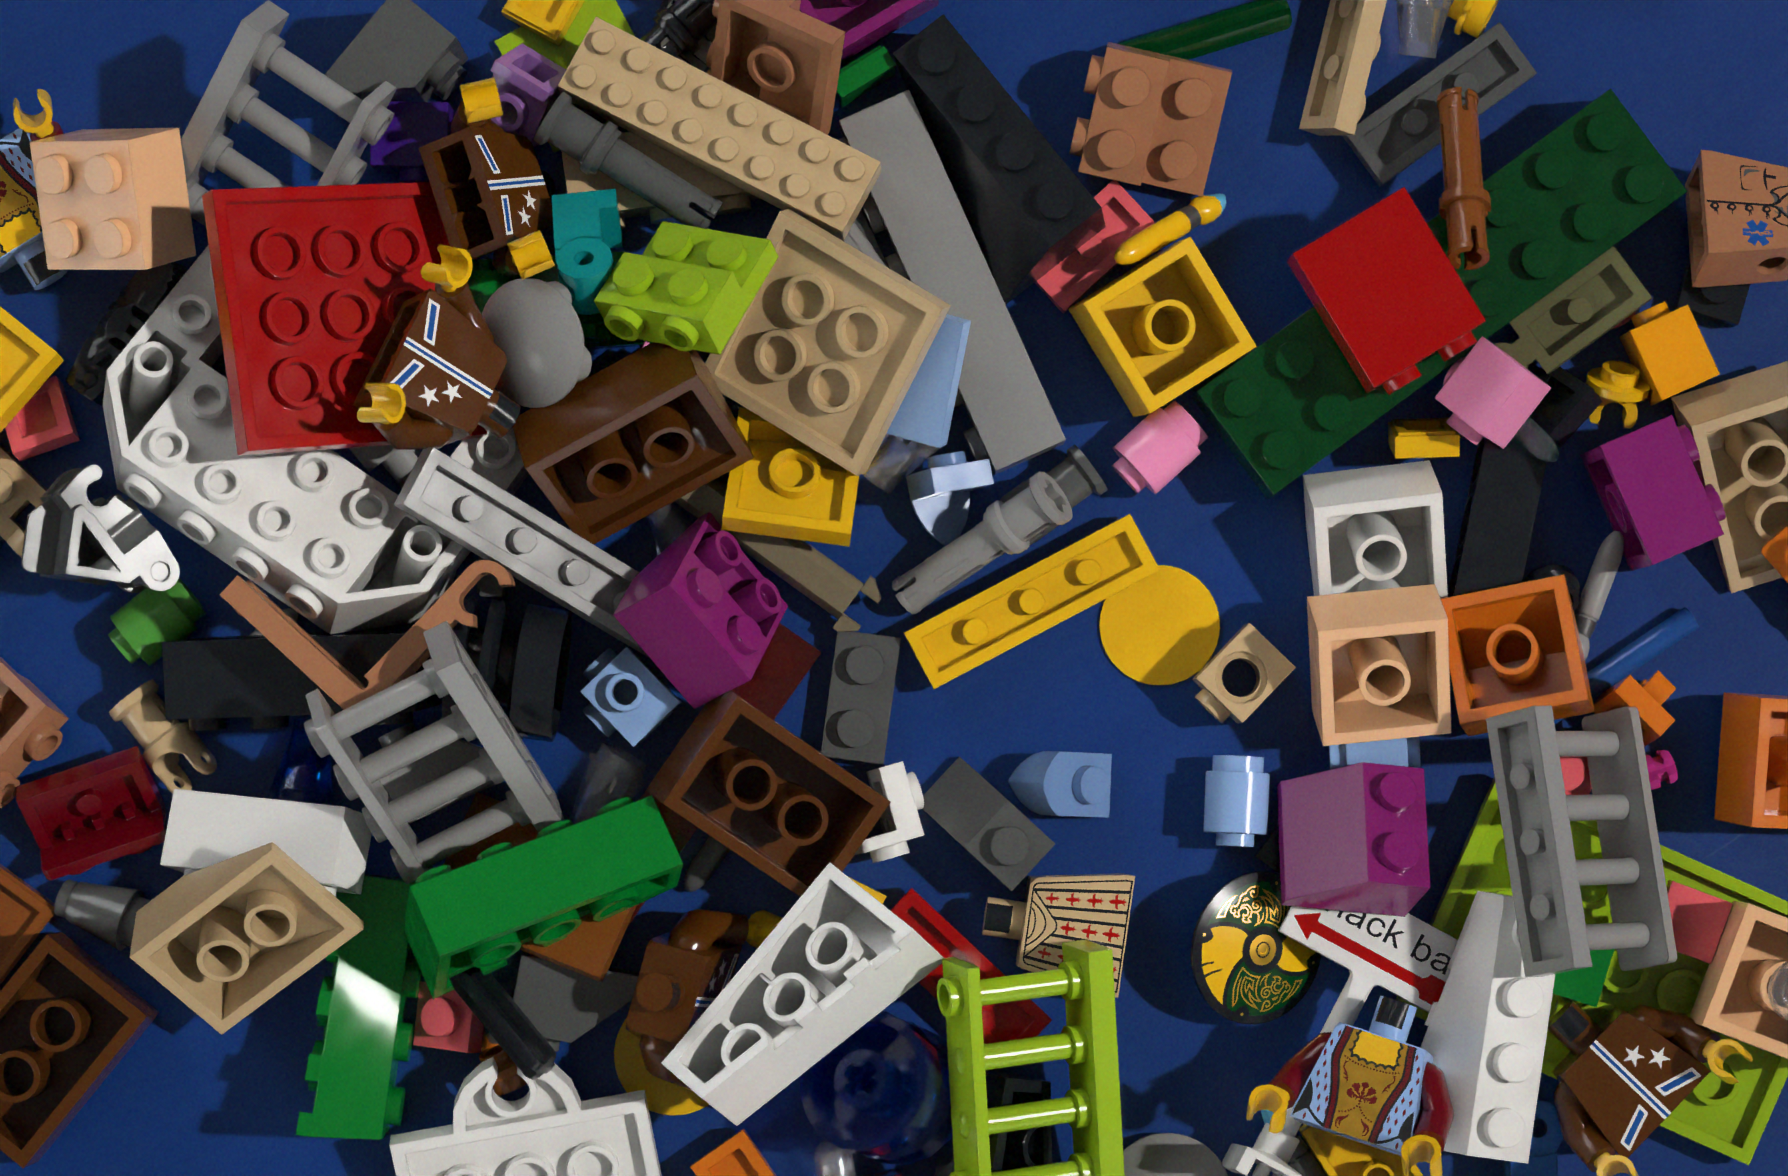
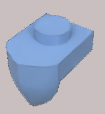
M965 451L936 455L927 458L929 469L906 476L910 501L917 518L925 530L944 546L958 538L963 531L970 508V491L994 484L990 459L967 462Z
M1062 751L1034 753L1020 763L1009 778L1008 783L1018 800L1030 811L1040 815L1109 818L1112 754Z

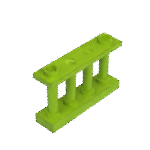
M1086 939L1062 942L1063 962L1059 964L1058 969L980 979V969L978 966L956 957L942 958L943 978H940L937 984V1000L941 1013L946 1017L955 1170L949 1176H1125L1112 949ZM1061 995L1065 999L1067 1026L1063 1027L1061 1033L984 1044L982 1006ZM1065 1059L1069 1064L1070 1090L1066 1092L1065 1097L993 1108L987 1107L985 1070ZM1069 1123L1072 1127L1074 1153L1069 1156L1068 1161L991 1172L989 1135Z

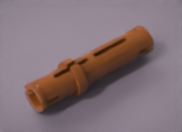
M1453 87L1442 91L1437 97L1444 192L1442 193V198L1439 197L1438 201L1439 213L1446 220L1448 259L1454 268L1459 269L1461 266L1460 253L1464 252V270H1473L1484 266L1489 262L1490 251L1487 245L1486 217L1488 212L1491 211V197L1489 192L1483 188L1478 95L1474 90L1467 88L1465 91L1466 104L1462 106V87Z

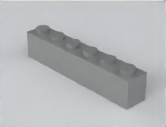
M906 90L839 120V130L842 138L838 140L881 162V174L867 197L862 210L874 235L885 230L894 250V254L885 257L889 269L951 305L947 314L971 320L954 407L963 404L972 424V428L963 431V435L974 460L990 459L991 469L994 475L1063 445L1066 441L1063 431L910 91Z

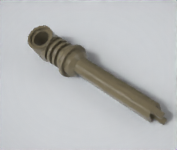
M590 372L587 378L594 374ZM716 478L673 502L680 505L696 518L710 512L722 526L727 484ZM727 531L736 538L742 551L838 620L833 626V629L837 632L858 631L860 629V624L844 614L859 591L876 603L881 600L875 578L870 575L866 582L863 583L806 541Z

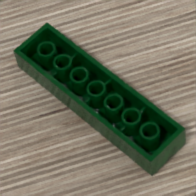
M1611 88L1483 181V188L1489 192L1491 197V211L1488 212L1486 217L1487 245L1490 251L1489 262L1478 269L1464 270V252L1460 253L1461 266L1459 269L1454 268L1486 320L1479 327L1471 331L1476 340L1479 341L1482 336L1486 339L1687 192ZM1438 214L1427 224L1447 256L1446 220ZM1313 306L1198 390L1192 399L1268 500L1471 351L1476 343L1445 362L1439 353L1436 352L1417 363L1416 366L1422 376L1390 395L1387 394L1382 385L1366 393Z

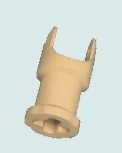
M151 679L123 698L109 711V715L115 722L122 721L145 750L142 755L145 762L172 794L174 789L192 791L190 779L178 765L179 754H183L193 768L205 775L212 774L216 770V759L195 731L188 729V722L180 723L178 719L166 720L165 703L157 694L159 686ZM201 756L206 759L207 763L202 761ZM174 781L178 782L180 787H177Z

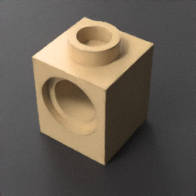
M1247 623L1192 679L1201 688V691L1194 698L1220 723H1223L1229 716L1237 724L1243 723L1296 667L1253 625ZM1232 660H1243L1249 663L1256 674V684L1253 690L1244 697L1230 694L1222 682L1223 670Z

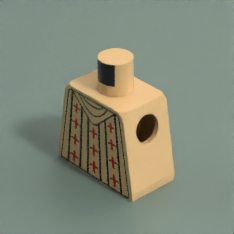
M1124 873L1028 876L1024 902L987 897L982 935L1019 940L1016 965L1031 972L1058 969L1059 964L1063 962L1062 942L1086 939L1112 949L1114 990L1115 998H1118L1135 876Z

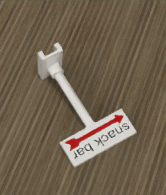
M1297 906L1290 907L1278 932L1347 968L1350 972V976L1320 1033L1333 1032L1339 1022L1353 1026L1371 990L1375 986H1380L1429 1013L1433 1001H1439L1450 973L1447 967L1458 941L1409 913L1405 917ZM1293 1107L1287 1109L1285 1125L1279 1133L1269 1132L1270 1124L1266 1122L1253 1148L1231 1143L1221 1162L1223 1164L1222 1167L1231 1172L1247 1176L1253 1164L1256 1163L1258 1165L1252 1176H1268L1270 1171L1273 1172L1272 1176H1302L1288 1165L1300 1142L1295 1136L1302 1124L1290 1116Z

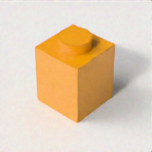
M1666 301L1630 317L1635 329L1619 337L1631 364L1640 370V376L1650 386L1647 399L1651 406L1720 375L1688 304L1670 312Z

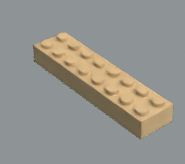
M595 17L558 84L560 95L562 92H566L572 96V102L613 122L621 128L782 210L790 209L842 241L845 240L881 174L880 161L598 17Z

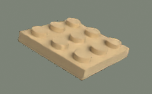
M790 209L779 211L766 238L771 240L778 254V259L721 354L710 353L705 365L722 394L856 476L867 472L951 305Z

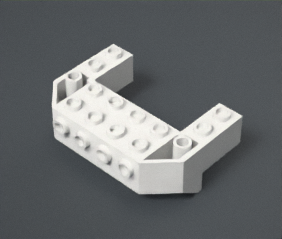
M208 245L106 371L103 411L117 489L329 634L416 623L453 584L457 569L471 551L394 505L398 497L396 493L331 449L238 456L227 378L211 368L222 355L223 346ZM513 428L502 438H498L487 431V435L480 436L479 438L462 440L450 456L511 495H514L529 475L525 469Z

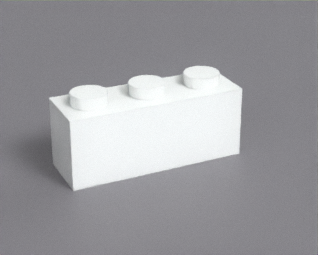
M174 789L160 865L187 875L273 842L335 897L337 892L361 894L372 833L363 814L348 807Z

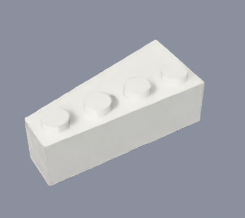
M829 862L664 1059L662 1064L700 1098L738 1126L942 964V958L944 957L912 927Z

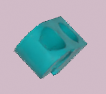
M616 189L552 195L555 261L559 282L568 288L572 298V306L577 314L592 315L600 313L594 299L614 269L610 248L623 247Z

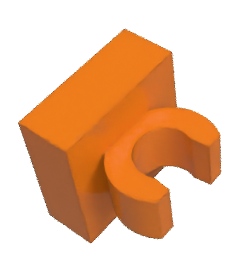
M1659 670L1648 681L1644 679L1640 683L1631 675H1628L1600 695L1593 703L1594 713L1598 714L1621 707H1636L1639 711L1645 747L1661 737L1675 721L1661 705L1672 695L1676 687Z

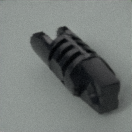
M171 262L147 270H137L127 286H123L120 290L117 300L110 304L108 307L109 311L105 317L102 316L98 321L99 325L95 331H91L65 382L86 398L98 405H103L107 369L188 271L187 268L182 264L179 265L177 262Z

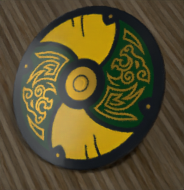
M1251 872L1229 881L1207 902L1194 929L1191 943V966L1196 986L1202 998L1216 1013L1237 1023L1262 1024L1273 1021L1289 1012L1309 990L1320 965L1321 954L1278 932L1291 907L1281 905L1280 874Z

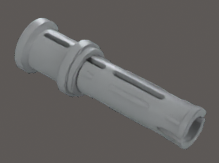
M1039 471L1029 479L1030 486L1005 503L996 500L990 504L983 514L982 522L913 569L895 578L892 581L893 590L905 589L895 595L908 612L917 614L936 598L982 569L1004 553L1010 555L1021 554L1029 548V540L1054 523L1064 525L1073 518L1072 509L1065 493L1051 476Z

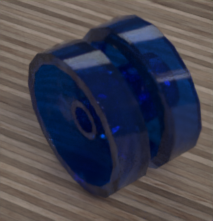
M881 1011L802 1074L800 1092L806 1117L820 1137L843 1150L854 1154H861L880 1163L909 1165L931 1157L952 1138L947 1040L913 1022H908L889 1012Z

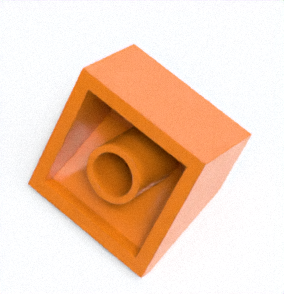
M1564 574L1441 599L1448 617L1449 669L1460 726L1468 736L1488 733L1486 718L1531 706H1552L1554 720L1595 712L1582 644Z
M1723 693L1714 820L1748 827L1788 829V696Z

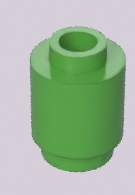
M179 578L172 588L165 591H152L145 588L113 613L110 618L116 628L108 636L131 664L141 657L151 666L163 657L162 642L187 638L198 629L195 622L206 615L207 612L192 591Z

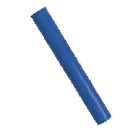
M1683 607L1587 672L1592 700L1698 629L1699 625L1692 613L1686 607ZM1565 718L1554 720L1555 725Z

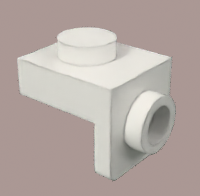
M903 761L867 771L866 774L870 787L891 801V803L880 817L884 833L866 838L854 855L870 852L872 862L876 863L910 853L907 840L924 836L917 811L924 808V799L915 773H906Z

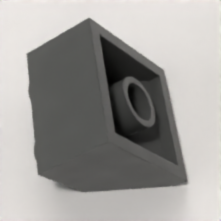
M386 0L324 75L362 100L383 82L387 81L397 88L391 101L433 102L437 96L442 100H446L459 87L467 75V70L462 66L468 60V56L458 39L413 1Z

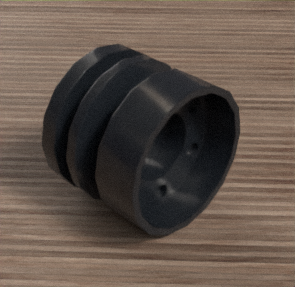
M466 595L463 601L464 608L468 613L477 616L478 628H471L458 622L452 630L500 706L508 707V718L519 736L525 739L553 742L559 725L566 686L572 633V612L563 607L529 603L523 613L518 631L507 629L505 601L493 599L488 611L486 625L480 626L479 596ZM450 694L441 698L442 718L452 714L451 706L456 704Z

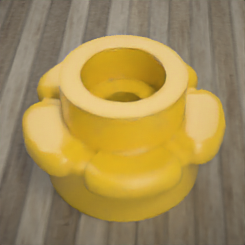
M1454 0L1447 14L1448 17L1457 21L1454 33L1459 35L1463 31L1475 38L1481 36L1499 0Z

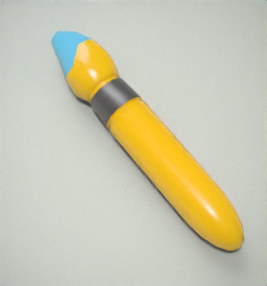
M1215 193L1192 199L1188 206L1171 213L1120 244L1114 254L1116 263L1130 265L1141 261L1186 235L1198 225H1206L1215 221L1226 207V196L1222 193Z

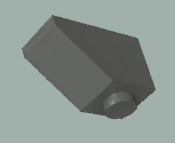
M960 756L923 795V810L1011 891L1017 887L1055 845L1047 835Z
M524 953L521 955L513 1000L552 1048L558 1052L560 1041L572 1043L631 1002L639 972L609 967L602 983L529 953Z

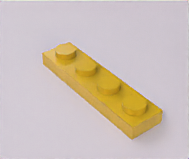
M1128 514L904 632V635L934 690L1160 571L1131 514Z

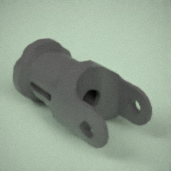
M1075 444L1067 449L1068 457L1046 473L1055 480L1065 493L1071 509L1092 493L1100 496L1108 490L1093 465ZM1032 476L1005 494L999 501L1005 503L1030 486L1029 479ZM1054 523L1029 540L1030 545L1036 543L1059 525Z

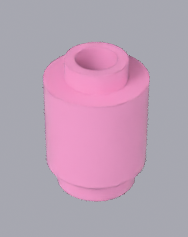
M1172 401L1164 410L1159 408L1149 414L1113 447L1120 459L1112 467L1136 493L1147 487L1151 492L1157 494L1201 454L1198 447L1208 439V436L1179 403Z

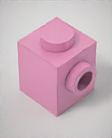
M1482 336L1469 354L1455 362L1448 370L1444 378V386L1435 399L1453 412L1446 423L1470 442L1478 445L1481 439L1486 437L1504 449L1551 387L1505 351Z

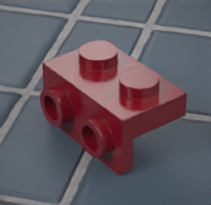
M138 746L16 787L17 804L40 848L41 869L48 881L66 875L84 873L93 866L128 854L143 853L153 846L163 843L167 830L165 803Z

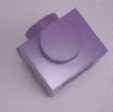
M523 43L496 59L491 72H493L492 78L494 77L503 116L491 118V120L504 129L506 133L527 137L533 144V147H536L538 143L533 141V138L545 116L560 96L558 84L566 69Z

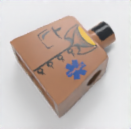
M1701 150L1685 183V189L1687 190L1685 195L1692 287H1714L1788 280V167L1711 150Z

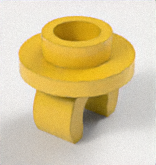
M1607 361L1603 363L1602 367L1591 369L1588 372L1585 383L1592 387L1603 401L1589 416L1590 422L1598 424L1603 407L1609 403H1619L1624 407L1622 410L1623 428L1631 429L1635 425L1638 417L1636 402L1647 399L1650 391V386L1642 379L1640 370L1636 366L1621 361Z

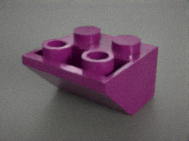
M710 512L699 517L633 578L613 614L693 709L752 679L788 607L777 587L769 579L765 578L741 550L736 538L731 533L721 530L722 526Z

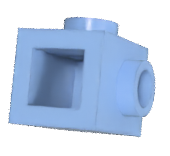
M628 647L618 655L611 648H608L583 672V675L590 682L580 692L590 703L582 711L608 738L618 730L633 747H638L683 704Z

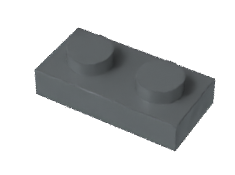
M853 631L837 632L821 753L825 756L884 765L901 638Z

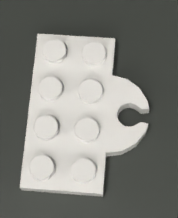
M491 1057L481 1062L464 1078L454 1100L453 1124L391 1135L389 1144L396 1176H662L645 1090L581 1101L572 1079L556 1064L551 1071L535 1080L525 1077L517 1067V1074L527 1082L530 1090L523 1098L516 1101H508L500 1098L493 1089L498 1075V1066L494 1057Z

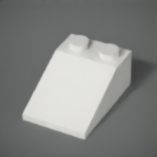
M1430 460L1303 475L1306 532L1314 596L1435 584L1440 599L1448 597L1443 496Z

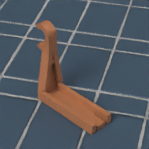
M479 560L469 565L426 613L364 675L369 682L367 687L252 581L248 580L246 582L237 575L221 592L220 596L344 710L414 675L422 663L430 656L423 632L445 621L449 623L452 629L458 622L471 628H478L477 616L465 610L463 601L466 594L483 576L494 575L502 587L516 586L511 573L494 561Z

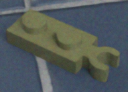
M1613 246L1509 322L1520 337L1512 344L1496 343L1494 345L1505 351L1528 370L1531 364L1538 361L1546 374L1549 375L1653 298L1618 250Z

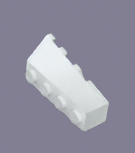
M1477 891L1447 967L1450 971L1439 1001H1433L1424 1024L1428 1026L1420 1048L1427 1050L1433 1056V1064L1444 1072L1454 1111V1118L1443 1151L1528 1164L1555 974L1525 978L1513 896Z

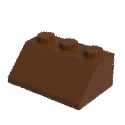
M655 342L575 384L570 393L559 402L546 407L531 408L520 414L513 425V431L525 469L572 532L593 545L754 458L752 450L713 376L697 351H680L669 345Z

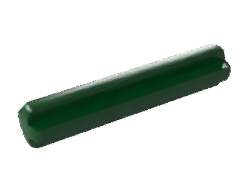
M1256 0L1117 44L1190 60L1287 30L1291 26L1292 15L1287 0Z

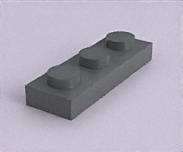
M1499 22L1358 123L1355 135H1343V138L1378 186L1382 187L1441 144L1437 97L1442 91L1448 88L1462 87L1463 106L1466 104L1465 91L1467 88L1474 90L1479 99V117L1532 79L1537 72Z

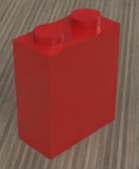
M1405 187L1296 251L1287 260V263L1366 393L1381 385L1388 395L1394 393L1422 376L1416 366L1417 363L1436 352L1439 353L1445 362L1477 343L1478 341L1471 331L1486 321Z

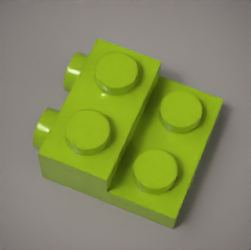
M662 221L642 255L627 252L622 254L612 273L594 299V302L608 330L623 340L636 341L639 339L669 345L674 349L685 352L697 350L720 355L777 261L778 254L769 239Z

